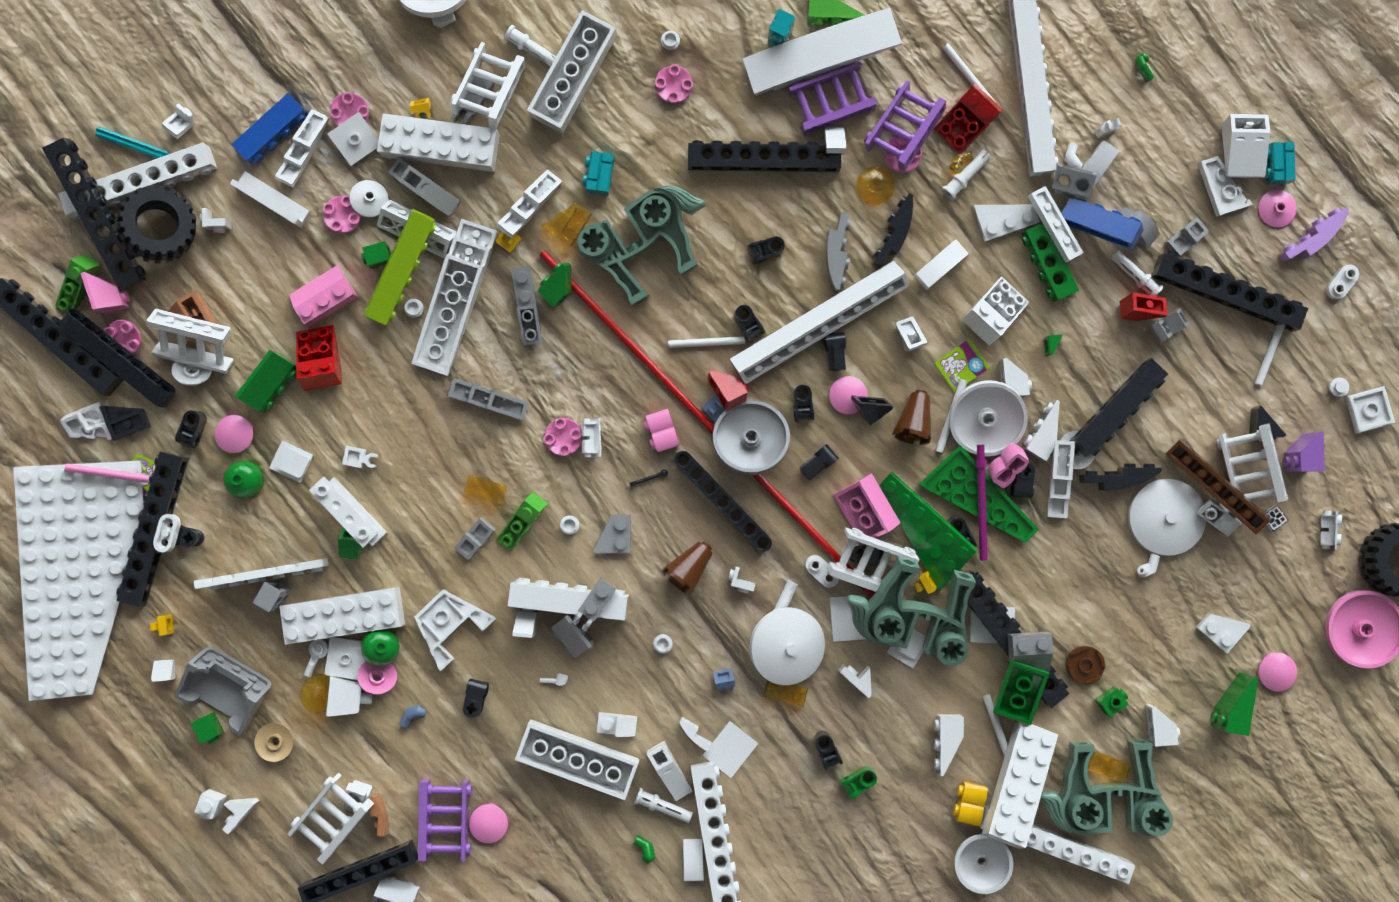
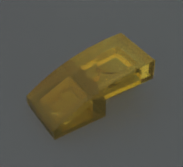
M469 475L464 493L502 504L507 485Z
M1094 751L1088 764L1089 770L1124 783L1131 767L1129 763Z

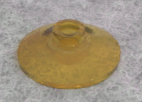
M870 167L859 175L856 187L859 196L865 202L877 205L886 202L892 196L895 184L892 175L886 169ZM878 181L880 183V186L875 187L873 185V182Z
M316 674L305 681L301 688L300 698L307 710L314 713L327 711L330 676ZM317 689H319V690H320L319 694H318V695H315V694H314L315 691H316Z

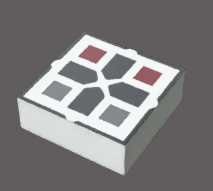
M1274 505L1264 512L1271 518V521L1266 525L1270 531H1275L1289 521L1278 505Z

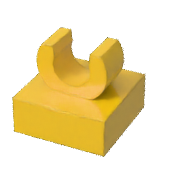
M430 98L411 101L409 106L411 114L416 113L415 117L421 119L420 113L424 112L427 115V119H430Z
M501 232L495 242L511 254L522 238L516 234L511 239Z
M928 571L921 573L919 576L921 581L914 585L918 593L926 589L928 594L937 589Z
M172 614L157 616V622L149 623L150 631L158 630L159 636L174 633Z

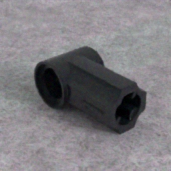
M831 333L825 336L829 371L846 370L845 333Z
M826 444L814 453L811 459L801 465L799 469L810 481L823 469H827L835 463L839 457Z

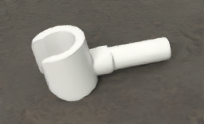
M558 673L556 679L540 678V683H552L562 686L567 683L568 675Z

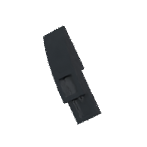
M909 193L907 198L904 196L897 204L900 207L897 213L892 212L886 221L889 223L886 229L893 233L888 232L883 240L886 244L882 250L878 248L872 257L875 259L873 265L877 268L882 265L889 253L896 256L904 244L913 215V195Z
M1124 464V467L1117 468V471H1105V475H1097V471H1086V475H1079V483H1098V491L1124 489L1146 482L1162 472V468H1155V464H1143V468L1136 467V464Z

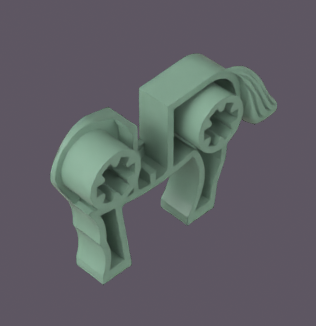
M662 186L650 190L624 209L639 233L640 239L625 248L608 220H603L601 223L591 224L582 229L577 240L579 252L587 260L609 271L616 282L626 291L631 305L636 306L650 296L624 266V262L641 255L662 237L673 246L677 255L678 271L682 276L698 267L691 250L690 237L684 227L682 211L692 215L704 208L706 202L675 186Z
M898 556L891 571L881 581L878 590L869 601L865 597L848 595L847 601L851 608L853 624L864 638L877 644L907 649L917 618L922 616L925 620L929 621L931 619L923 643V648L927 655L930 656L931 653L947 666L959 665L966 659L968 655V641L965 631V613L968 608L969 594L976 583L972 574L953 570L945 609L928 603L902 600L906 585L918 574L920 568L916 560Z
M1127 740L1135 781L1133 784L1111 782L1091 786L1088 779V764L1095 751L1094 744L1090 742H1070L1069 758L1063 772V784L1060 793L1042 791L1040 802L1044 805L1053 823L1064 831L1080 835L1112 832L1111 797L1125 796V818L1128 829L1147 836H1162L1169 832L1173 824V817L1161 798L1162 794L1155 782V771L1151 762L1153 743L1148 740Z

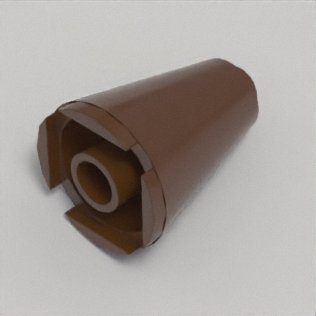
M916 390L910 394L893 429L892 435H895L894 438L909 444H913L914 441H920L919 445L930 443V396L927 395L926 391Z
M704 541L702 543L697 542L666 565L661 572L664 576L668 574L670 576L668 580L683 593L688 591L690 596L694 592L713 554L711 552L712 548Z

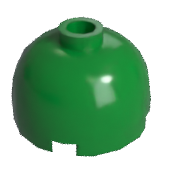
M249 461L233 463L224 472L223 484L226 491L233 497L240 499L256 496L262 490L265 481L262 470L258 465Z
M387 629L370 631L364 636L360 650L362 657L368 664L383 667L391 664L399 654L400 644L393 632Z

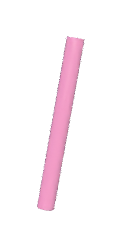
M65 464L64 470L66 472L148 483L149 475Z

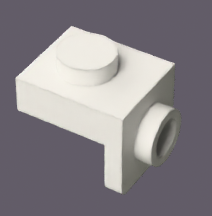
M180 104L175 106L176 112L162 123V128L176 139L194 126L193 114L189 109L183 108Z
M202 208V214L199 217L202 227L207 230H213L215 233H224L225 230L232 229L231 221L226 218L212 219V211Z
M735 566L734 570H730L728 581H731V586L738 587L737 591L749 594V590L754 591L755 583L737 578L739 567Z

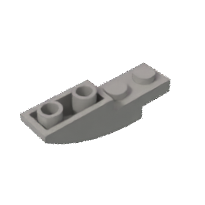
M399 157L388 172L403 185L449 217L452 216L461 203L456 197Z
M841 212L837 229H829L826 241L827 273L833 291L837 293L840 288H844L846 277H843L844 269L848 270L850 259L847 258L848 252L841 251V249H845L847 238H844V233L849 231L851 220L848 219L849 214Z
M531 266L512 268L511 273L523 346L542 343L539 311Z

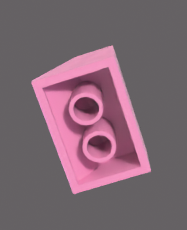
M339 265L289 295L296 313L303 324L308 327H312L358 298Z
M872 473L833 495L851 527L859 529L867 536L877 538L900 524L899 519Z

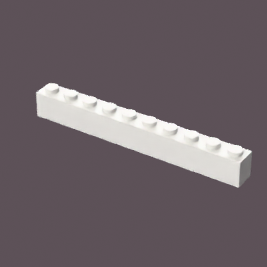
M1008 0L1029 177L1052 175L1057 170L1059 161L1058 157H1055L1056 139L1052 135L1054 121L1050 118L1052 104L1051 101H1048L1049 83L1046 82L1045 77L1047 65L1043 61L1045 47L1043 44L1041 45L1043 30L1042 26H1039L1038 20L1040 19V8L1037 7L1036 0Z
M892 261L732 357L730 361L745 384L749 383L909 287L906 275Z

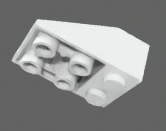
M1230 114L1221 125L1226 177L1265 178L1270 139L1269 116Z
M1001 276L964 316L962 321L990 346L1006 331L1029 301Z

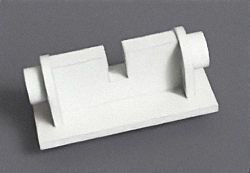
M600 418L583 419V423H581L582 436H587V440H582V454L587 458L601 457Z
M1323 510V514H1321V528H1329V532L1321 531L1320 545H1322V549H1330V545H1334V549L1337 550V546H1341V534H1337L1338 526L1342 527V515H1338V511L1335 512V515H1331L1332 511Z

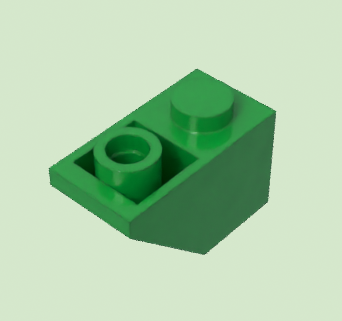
M559 263L552 270L554 273L550 277L544 278L540 283L541 287L537 290L552 307L559 306L572 292L571 265L569 263Z

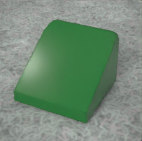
M1062 335L1044 337L1045 357L1054 354Z

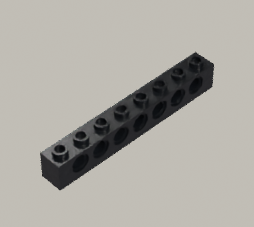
M61 138L42 147L119 290H126L147 280L144 276L146 275L144 268L138 265L136 257L132 255V251L127 250L123 246V241H120L116 224L117 219L106 206L108 205L106 198L99 193L97 181L93 176H90L86 161L80 158L76 143L70 138ZM67 155L71 159L69 165H66L65 163V157ZM77 173L81 177L79 183H76L74 180V176ZM86 191L90 193L89 201H86L84 198ZM95 209H98L100 212L98 219L94 217ZM105 227H108L110 230L108 237L103 233ZM115 244L119 247L118 254H115L113 252V246ZM124 262L129 265L127 272L122 268Z
M695 140L692 143H688V170L840 172L841 153H826V143L825 145H818L817 142H807L806 144L788 142L787 144H780V142L771 141L768 144H761L759 141H751L749 144H742L741 141H731L730 144H725L722 141L704 143L703 141ZM708 151L713 156L710 159H705L702 154ZM729 152L732 156L729 159H724L721 154ZM748 152L751 157L749 159H742L740 154ZM766 152L769 154V158L763 160L759 154ZM784 152L788 155V159L782 160L778 154ZM805 153L807 159L800 160L797 154ZM818 153H824L826 155V159L819 160L816 155Z
M1171 252L1158 256L1151 275L1152 278L1276 326L1285 324L1284 329L1289 331L1301 330L1309 309L1302 306L1303 303L1296 300L1284 299L1285 296L1281 294L1268 293L1267 289L1263 287L1250 286L1249 282L1245 280H1234L1229 274L1216 273L1211 267L1198 266L1193 260L1177 258L1178 255ZM1174 266L1178 267L1179 274L1174 273ZM1191 273L1196 274L1197 281L1192 280ZM1209 280L1214 281V288L1209 285ZM1228 286H1229V287L1232 289V291H1233L1232 295H1230V294L1227 292V287H1228ZM1246 293L1250 296V302L1245 299ZM1264 300L1268 303L1267 309L1263 306ZM1282 307L1286 310V316L1281 313Z
M1 278L0 308L98 393L110 397L124 380L59 328L61 320L56 316L52 317L48 313L49 309L40 303L38 305L34 301L35 297L29 292H23L18 282L13 279ZM16 295L15 302H12L13 296ZM30 307V313L27 315L26 311ZM45 320V325L41 328V321ZM59 332V338L55 340V334ZM73 344L74 349H73V351L70 353L69 347H70V345ZM87 356L88 363L84 365L83 360ZM102 369L103 373L102 376L99 378L98 371Z
M161 451L156 456L154 461L156 466L154 473L149 478V490L144 495L143 501L145 504L138 516V528L133 533L134 541L127 553L128 562L122 570L123 579L116 591V595H118L116 601L137 607L146 606L162 553L158 552L153 545L158 522L163 515L173 514L189 458ZM167 468L170 470L169 477H166L164 474ZM161 487H163L165 490L163 496L159 494V489ZM156 505L159 507V513L157 515L154 513V507ZM150 524L154 526L152 533L148 530ZM145 542L148 544L147 551H144L143 544ZM139 561L143 563L142 570L138 568ZM134 579L137 581L136 589L132 586Z
M968 571L967 573L972 574L976 581L974 587H979L980 594L977 597H973L972 591L970 592L968 606L1009 657L1007 634L1022 633L1018 629L1020 625L1013 617L1010 618L1007 615L1008 609L1002 602L998 603L996 601L994 591L990 587H985L982 583L984 581L983 577L978 572ZM987 602L992 604V609L989 612L984 611V605ZM1002 617L1004 624L1001 627H997L996 620ZM1051 665L1050 671L1047 672H1049L1048 679H1051L1052 683L1049 688H1044L1041 699L1048 707L1053 708L1067 697L1069 692L1066 690L1068 688L1067 684L1061 678L1058 680L1054 675L1056 671Z

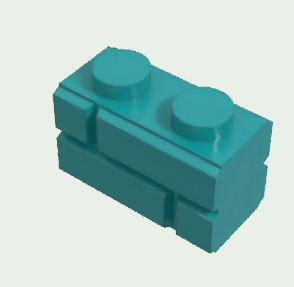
M781 9L777 10L774 20L769 27L767 41L770 46L774 47L788 41L794 27V15Z
M1273 142L1269 144L1266 175L1264 178L1267 184H1290L1296 180L1294 142Z
M591 151L590 157H586L585 168H588V174L583 177V187H585L587 193L609 195L614 165L613 154Z

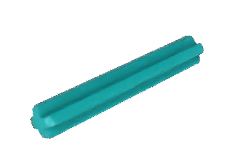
M102 127L96 129L95 136L156 159L169 155V152Z

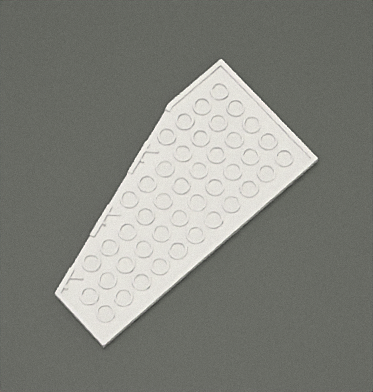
M141 460L73 464L142 474ZM65 464L13 467L29 701L93 694L119 606V601H116L118 596L116 591L122 582V570L127 565V553L133 545V533L138 528V516L144 507L142 482L64 471Z

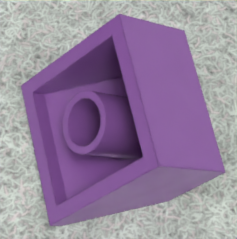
M1324 432L1302 434L1284 453L1282 464L1285 472L1325 471Z

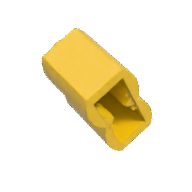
M962 781V784L958 785L956 795L959 797L957 804H954L952 812L956 821L975 826L981 825L988 792L986 786Z

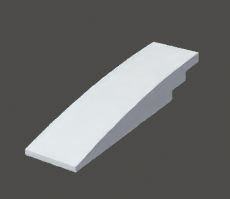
M887 8L787 41L745 57L743 61L756 96L772 89L776 91L797 81L805 82L902 45L891 9Z
M461 219L456 237H453L449 253L446 254L411 364L446 376L449 375L499 231Z

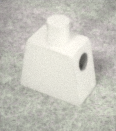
M330 676L326 716L359 713L360 704L372 703V694L361 692L358 682Z

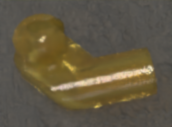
M972 151L954 156L950 164L953 175L962 172L961 168L964 162L973 160Z

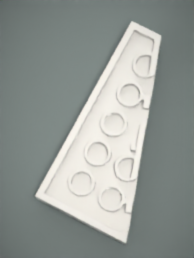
M328 559L194 581L195 589L209 587V590L247 584V581L248 584L266 581V576L273 575V579L285 577L284 573L292 572V576L304 574V570L311 569V573L323 571L324 566H329Z

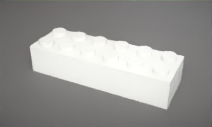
M583 10L581 11L527 109L531 118L561 134L564 133L617 37L615 27Z
M383 114L377 151L385 158L397 159L399 157L407 161L495 172L500 135L498 130L494 128Z
M519 578L510 583L508 606L577 615L579 608L591 590H588L585 585H576L572 588L568 587L567 583L557 582L555 585H549V581L538 580L535 583H531L528 578ZM616 589L598 617L625 621L629 594H625V590Z
M400 587L279 606L285 645L405 625Z
M532 719L527 725L515 758L516 761L623 800L626 799L639 763V759Z
M1014 723L982 835L1017 849L1027 847L1058 734L1032 724Z

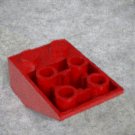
M975 84L933 130L961 155L996 119L1003 109Z
M334 325L296 331L297 380L304 391L342 384V370Z

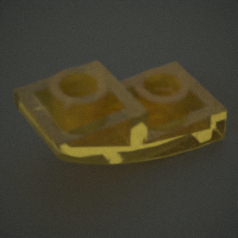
M767 680L763 696L793 705L804 706L808 688L797 684L779 685Z

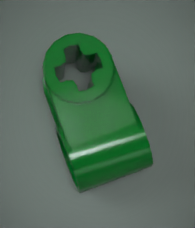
M864 766L842 778L839 784L844 787L848 794V799L851 800L874 786L877 782V776L872 767ZM868 772L873 776L870 780H864L862 778L863 775Z

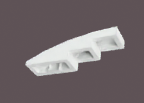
M313 109L310 111L292 138L293 144L285 154V161L275 175L276 180L292 188L295 186L323 135L329 117Z
M549 170L545 171L524 191L523 196L511 207L510 212L498 222L497 228L512 239L561 185L562 181Z
M1054 441L1047 517L1067 518L1068 501L1070 499L1073 476L1074 441Z

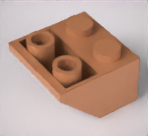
M195 291L178 299L168 311L218 324L203 296ZM185 336L186 346L196 341L195 338Z

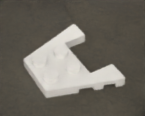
M442 590L414 616L440 671L454 659L441 643L468 617L482 631L496 619L491 614L446 590Z

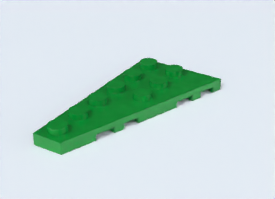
M959 445L917 485L979 518L978 478L975 460ZM985 472L986 522L1026 543L1039 529Z
M890 472L879 487L940 591L952 579L953 570L959 571L977 553L978 549L895 473Z

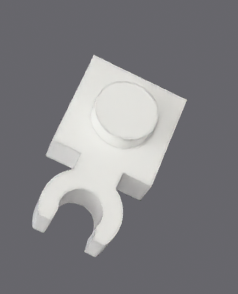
M1119 118L1112 122L1108 120L1100 124V128L1095 132L1097 139L1116 132L1121 126Z
M346 446L342 464L363 468L365 463L370 468H376L377 465L371 464L370 459L372 457L379 458V455L375 453L365 455L366 449Z

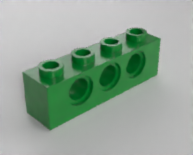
M1041 223L1023 232V245L1026 248L1028 247L1031 253L1030 260L1038 268V277L1041 282L1045 283L1048 298L1052 299L1054 303L1079 291L1067 263L1062 258L1044 224ZM1037 241L1044 244V250L1038 249ZM1045 259L1052 261V267L1045 265ZM1053 276L1059 277V285L1053 282Z

